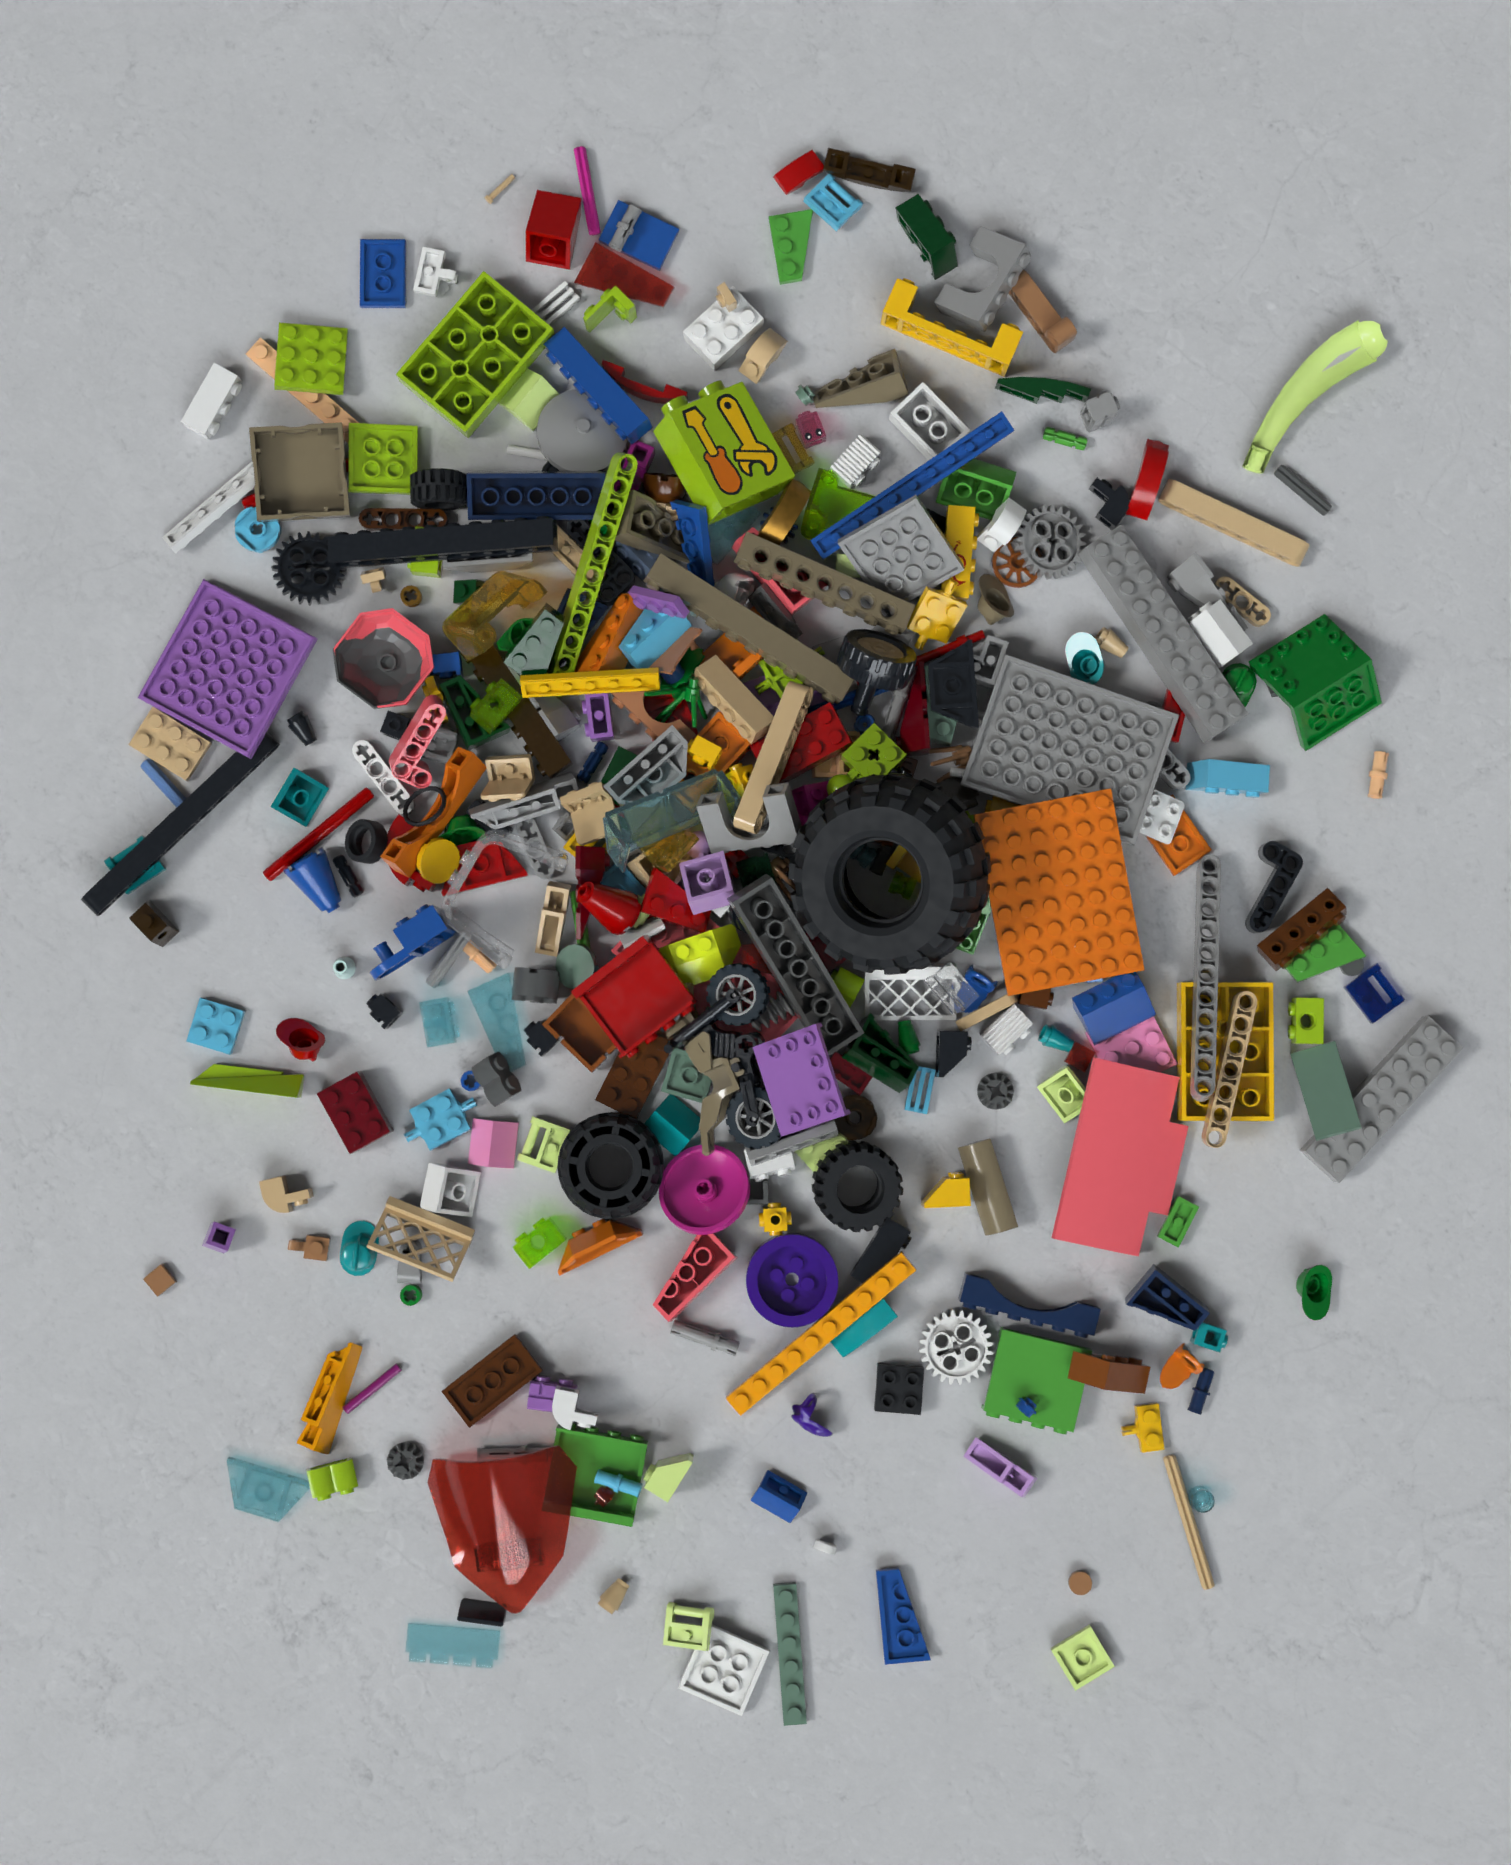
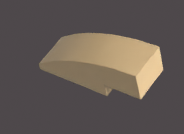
M549 881L547 884L535 953L558 956L572 885Z

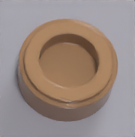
M1078 1570L1069 1576L1068 1585L1073 1593L1085 1595L1092 1588V1580L1085 1571Z

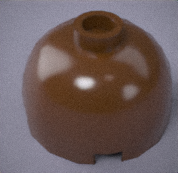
M644 473L643 490L646 496L662 503H670L671 501L684 498L687 491L677 474Z

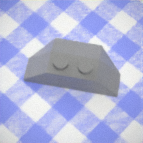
M533 553L443 560V568L469 573L516 570L532 563Z
M671 725L603 787L618 804L652 807L686 776L687 740Z

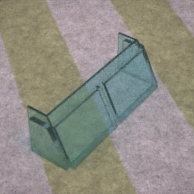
M713 769L665 788L661 794L655 792L605 813L603 818L607 852L615 865L624 873L629 852L701 823L696 806L702 794L723 792L729 813L733 819L741 796L722 770L717 771Z

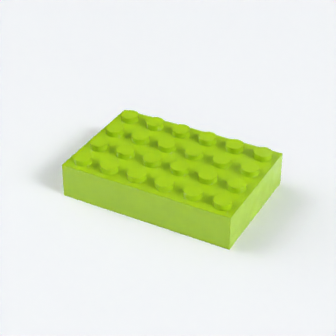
M483 271L396 373L399 382L469 439L527 368L545 349L544 343L554 336L555 332L549 324Z

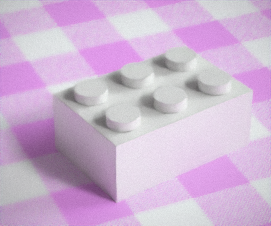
M734 286L729 290L737 301L736 309L728 312L726 307L722 308L718 301H716L683 331L684 340L713 371H716L764 326V318Z
M924 382L907 396L889 416L890 422L928 461L971 431Z

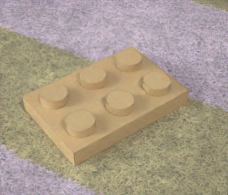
M152 707L128 745L182 779L189 781L212 743L160 710Z

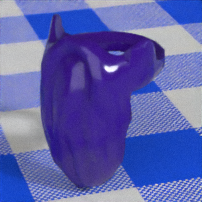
M814 1393L810 1394L801 1405L792 1406L794 1415H791V1418L804 1430L822 1437L833 1435L831 1431L809 1419L817 1403Z

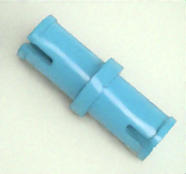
M598 1469L594 1480L595 1484L612 1488L613 1492L618 1493L621 1491L637 1498L643 1483L624 1478L622 1474L617 1476Z

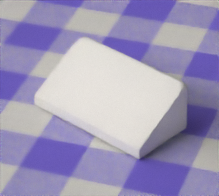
M653 916L647 919L643 925L626 930V933L619 935L624 949H626L643 935H648L651 938L666 930L662 919Z

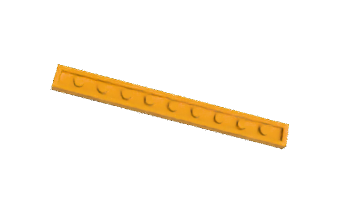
M902 1251L727 1395L726 1400L740 1416L913 1274L916 1271V1267Z

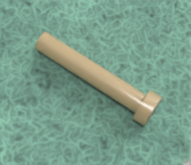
M511 174L490 195H486L484 197L485 200L491 204L493 199L515 179L514 175Z

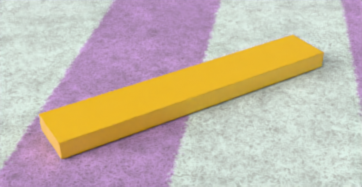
M659 667L520 675L522 698L660 690Z

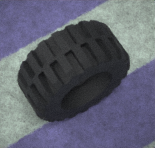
M854 1140L848 1141L846 1145L842 1143L835 1145V1150L831 1151L829 1149L824 1153L826 1155L825 1159L818 1161L816 1165L819 1168L813 1172L814 1184L811 1185L812 1192L815 1194V1203L830 1222L838 1225L843 1230L850 1229L852 1232H860L861 1229H864L868 1232L873 1230L874 1225L881 1227L885 1224L883 1220L887 1216L891 1219L895 1214L892 1210L894 1207L899 1208L901 1203L898 1198L899 1195H903V1187L900 1186L903 1179L902 1175L898 1172L897 1164L882 1149L865 1141L857 1143ZM855 1166L870 1168L877 1177V1187L872 1198L859 1206L844 1204L837 1195V1186L841 1176Z

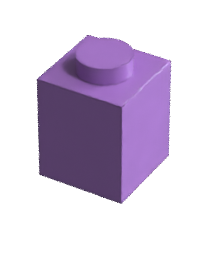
M213 1222L209 1226L202 1246L224 1254L230 1247L236 1229Z

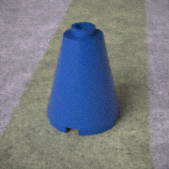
M321 847L318 849L319 854L311 852L291 864L292 870L285 868L283 871L321 911L326 910L330 913L340 907L338 902L341 901V897L326 851Z

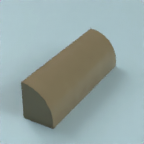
M991 1139L980 1140L959 1147L958 1150L966 1176L970 1178L971 1192L985 1236L1018 1227Z

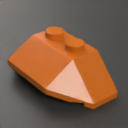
M600 1219L592 1223L594 1227L585 1231L582 1228L573 1232V1238L568 1240L558 1269L559 1276L644 1234L642 1229L613 1219L608 1221Z

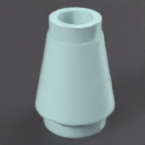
M340 957L333 964V972L340 979H348L355 973V963L349 957ZM343 963L345 968L340 972L338 969L340 968L339 964Z

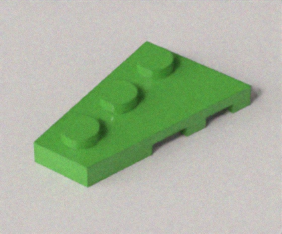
M812 209L769 216L768 218L780 285L802 281L813 213Z
M1333 925L1328 929L1325 937L1321 940L1316 939L1310 944V948L1304 954H1297L1292 958V963L1285 969L1298 983L1355 960L1365 958L1366 955L1340 925Z

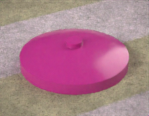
M702 1145L690 1147L679 1153L665 1168L659 1187L660 1204L668 1219L679 1229L697 1235L713 1234L729 1227L744 1211L750 1195V1179L745 1166L733 1152L718 1145H715L714 1152L708 1156L703 1155Z

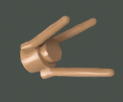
M957 745L954 747L931 748L929 754L953 753L952 756L933 761L930 765L936 766L954 761L956 766L959 765L957 768L965 769L972 750L969 745L965 747ZM950 772L937 779V783L950 778Z
M777 856L766 869L771 873L770 876L776 881L785 896L791 900L790 892L781 881L784 879L795 890V884L787 876L789 874L790 860L787 857L783 860Z

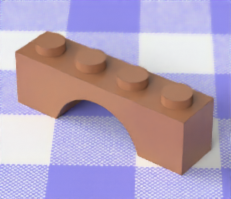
M647 691L611 693L614 697L612 702L620 709L625 707L630 712L628 717L637 725L641 722L647 728L645 733L654 741L671 725L678 730L688 743L696 737V734L680 719L671 723H662L652 719L644 708V692Z

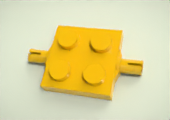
M950 579L945 590H935L928 586L924 589L907 624V629L920 635L914 645L917 649L923 650L928 639H935L947 644L967 607L965 601L953 595L954 590L959 584L957 581Z

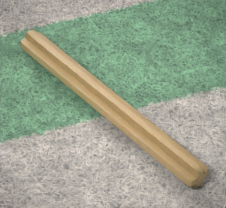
M1174 1454L1163 1457V1461L1199 1580L1204 1590L1211 1589L1215 1584L1178 1462Z

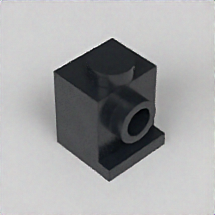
M375 994L366 1003L368 1008L372 1010L369 1014L378 1023L384 1022L381 1025L383 1029H388L403 1014L384 994L379 996Z
M532 1021L523 1030L529 1037L526 1041L535 1050L540 1048L541 1051L538 1054L543 1057L559 1040L542 1025L541 1021L537 1023Z

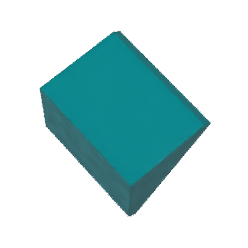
M293 768L272 803L271 808L307 827L329 788L298 769Z
M669 1094L644 1124L654 1133L658 1142L674 1156H677L699 1131L700 1117L677 1097Z

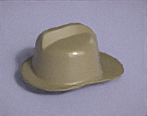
M990 574L982 575L979 579V587L982 594L977 607L987 623L993 625L1004 617H1012L1014 609L1004 585Z

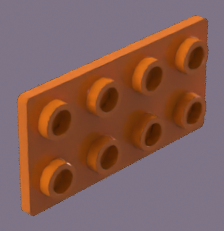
M754 606L750 609L751 611L762 617ZM724 633L702 653L705 655V658L700 665L717 655L733 674L741 680L764 657L748 652L744 648L745 645L739 641L733 642L725 636L726 633Z

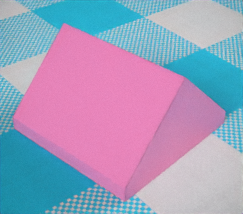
M473 1118L468 1164L496 1168H514L519 1123Z

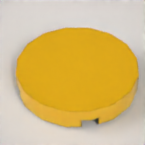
M433 838L428 844L425 843L417 855L416 863L422 878L432 883L448 881L456 873L459 866L460 855L458 848L453 842L445 838Z

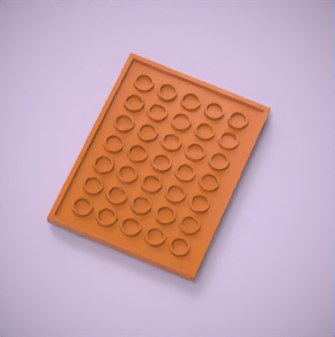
M1111 788L974 814V821L978 822L985 837L982 840L985 853L989 852L991 872L988 874V884L990 885L989 900L1007 996L1145 970Z

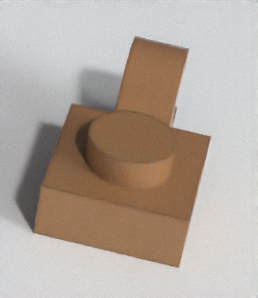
M307 1235L306 1241L291 1239L288 1243V1250L304 1251L303 1258L327 1261L331 1238Z

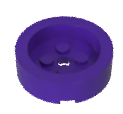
M783 1233V1235L773 1236L763 1242L752 1255L746 1272L747 1293L757 1312L769 1322L791 1328L806 1326L820 1319L833 1304L838 1290L837 1268L829 1251L816 1239L799 1233ZM788 1273L798 1275L799 1280L796 1285H788L786 1283L785 1277Z

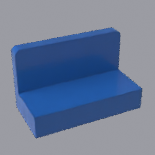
M767 1470L751 1501L791 1523L800 1511L807 1492Z

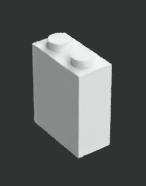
M1221 599L1213 605L1211 602H1208L1199 609L1201 614L1197 611L1187 618L1188 624L1219 669L1253 644Z

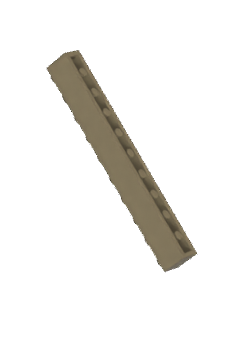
M660 553L644 579L649 589L679 596L690 611L689 614L691 616L701 617L706 621L707 626L714 630L720 629L726 633L725 636L733 642L739 641L745 645L744 648L754 655H761L767 664L773 667L778 666L784 670L783 673L791 679L797 678L803 682L802 685L812 687L813 692L816 690L822 694V698L825 701L831 702V704L841 702L854 681L844 674L836 664L662 553Z

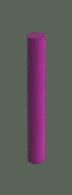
M396 1363L342 1407L343 1410L349 1414L401 1372V1367Z

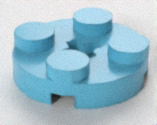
M256 507L244 509L235 520V536L237 541L245 549L256 553H263L275 546L282 532L279 521L258 522ZM262 524V533L254 535L253 525L259 526Z

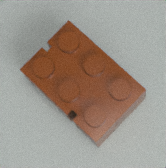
M573 994L542 1024L556 1039H559L561 1036L565 1038L560 1043L591 1073L607 1059L604 1055L606 1052L612 1054L616 1049V1046L580 998L576 999Z

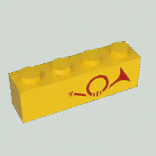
M948 505L946 510L945 538L963 563L964 571L942 582L940 590H945L949 580L953 579L959 583L953 595L958 599L967 601L969 595H973L974 582L970 581V574L975 572L976 559H972V550L977 548V536H973L974 527H978L979 513H975L976 507Z

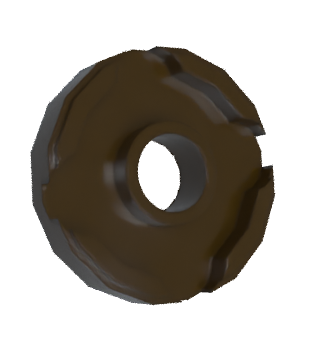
M857 1094L845 1096L843 1101L846 1110L849 1109L850 1112H857L860 1115V1121L857 1124L852 1123L849 1119V1114L833 1119V1121H835L840 1136L852 1141L861 1140L870 1135L875 1129L877 1112H875L872 1102L866 1097Z

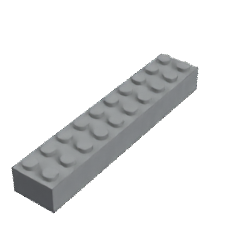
M1122 524L1086 546L1078 554L1203 743H1206L1249 714Z

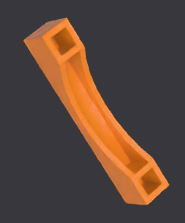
M458 747L445 764L441 789L445 792L447 802L442 814L430 824L420 827L415 826L403 835L393 838L380 856L394 871L409 878L417 868V855L421 847L442 833L485 772L486 766L473 752ZM438 794L433 806L420 822L431 818L439 810L442 803L440 794Z

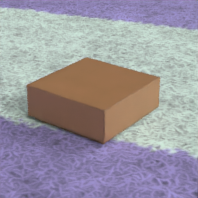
M160 1264L143 1278L157 1297L177 1282L163 1264Z

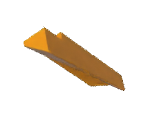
M350 1342L344 1349L333 1351L327 1355L300 1419L307 1422V1425L297 1440V1444L319 1453L329 1454L342 1415V1407L345 1405L360 1358L362 1346Z

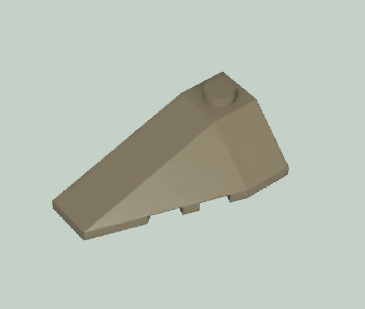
M892 349L867 360L868 365L858 370L855 367L850 370V374L842 380L835 379L814 391L816 395L813 397L815 407L824 408L884 403L899 400L903 396L908 395L907 383L896 350Z

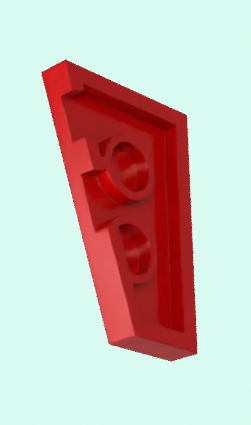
M657 868L652 869L640 912L704 933L711 911L693 915L687 900L686 891Z

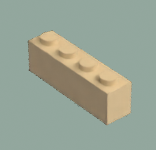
M717 655L695 668L693 677L699 678L698 686L700 690L708 697L709 702L722 712L724 718L736 727L744 739H747L752 745L768 733L774 716Z

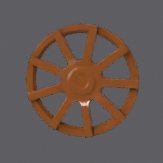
M1013 537L1006 544L1011 556L999 552L1004 546L1002 544L993 554L992 569L1002 584L1009 587L1022 588L1032 584L1037 579V572L1035 575L1030 574L1026 567H1022L1025 560H1017L1021 552H1014L1010 542H1013V539L1018 537ZM1036 547L1035 552L1041 558L1042 554L1039 548ZM997 556L1007 560L1008 562L1006 564L997 566ZM1010 568L1005 578H1003L998 571L1000 569ZM1021 571L1030 578L1029 581L1021 583ZM1013 572H1016L1017 583L1007 581Z

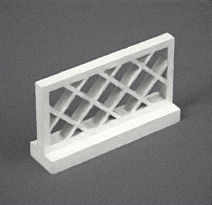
M933 964L924 969L909 970L906 974L885 975L884 970H875L873 973L864 972L865 1017L870 1013V1005L877 1000L885 1009L879 1015H873L875 1017L874 1020H956V964ZM925 979L931 986L921 995L913 985L918 980ZM929 979L937 980L934 983H932ZM942 979H951V989L944 995L936 985ZM869 980H880L885 987L875 995L869 989ZM896 980H903L908 986L898 995L890 986ZM910 988L919 996L911 1006L901 998ZM934 988L942 998L932 1006L924 997ZM887 989L896 996L888 1006L878 998ZM869 993L874 997L870 1002ZM898 1000L908 1008L902 1015H896L890 1009ZM921 1000L930 1007L924 1015H919L913 1009ZM946 1000L951 1005V1014H941L935 1008ZM888 1011V1012L891 1013L892 1015H884V1014ZM911 1011V1012L914 1013L915 1015H907V1014Z

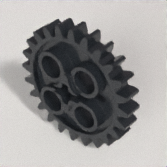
M307 531L304 538L299 532L298 539L296 540L289 536V544L282 541L284 549H276L280 557L272 558L273 562L278 565L271 566L272 571L278 572L273 575L274 580H280L276 584L277 588L284 587L282 594L285 596L291 593L290 601L298 597L300 605L306 599L309 606H311L314 599L318 605L322 597L329 601V593L336 596L334 588H342L339 580L346 579L345 575L340 572L347 571V568L334 569L328 563V536L321 540L318 532L313 538L310 531ZM300 553L304 556L303 559L298 562L293 561L292 556ZM320 553L325 554L327 556L326 559L321 562L316 561L314 559L315 556ZM308 565H312L311 572L306 571ZM300 575L304 580L299 584L293 583L292 579L294 576ZM323 575L327 580L322 584L316 583L315 578L317 576Z

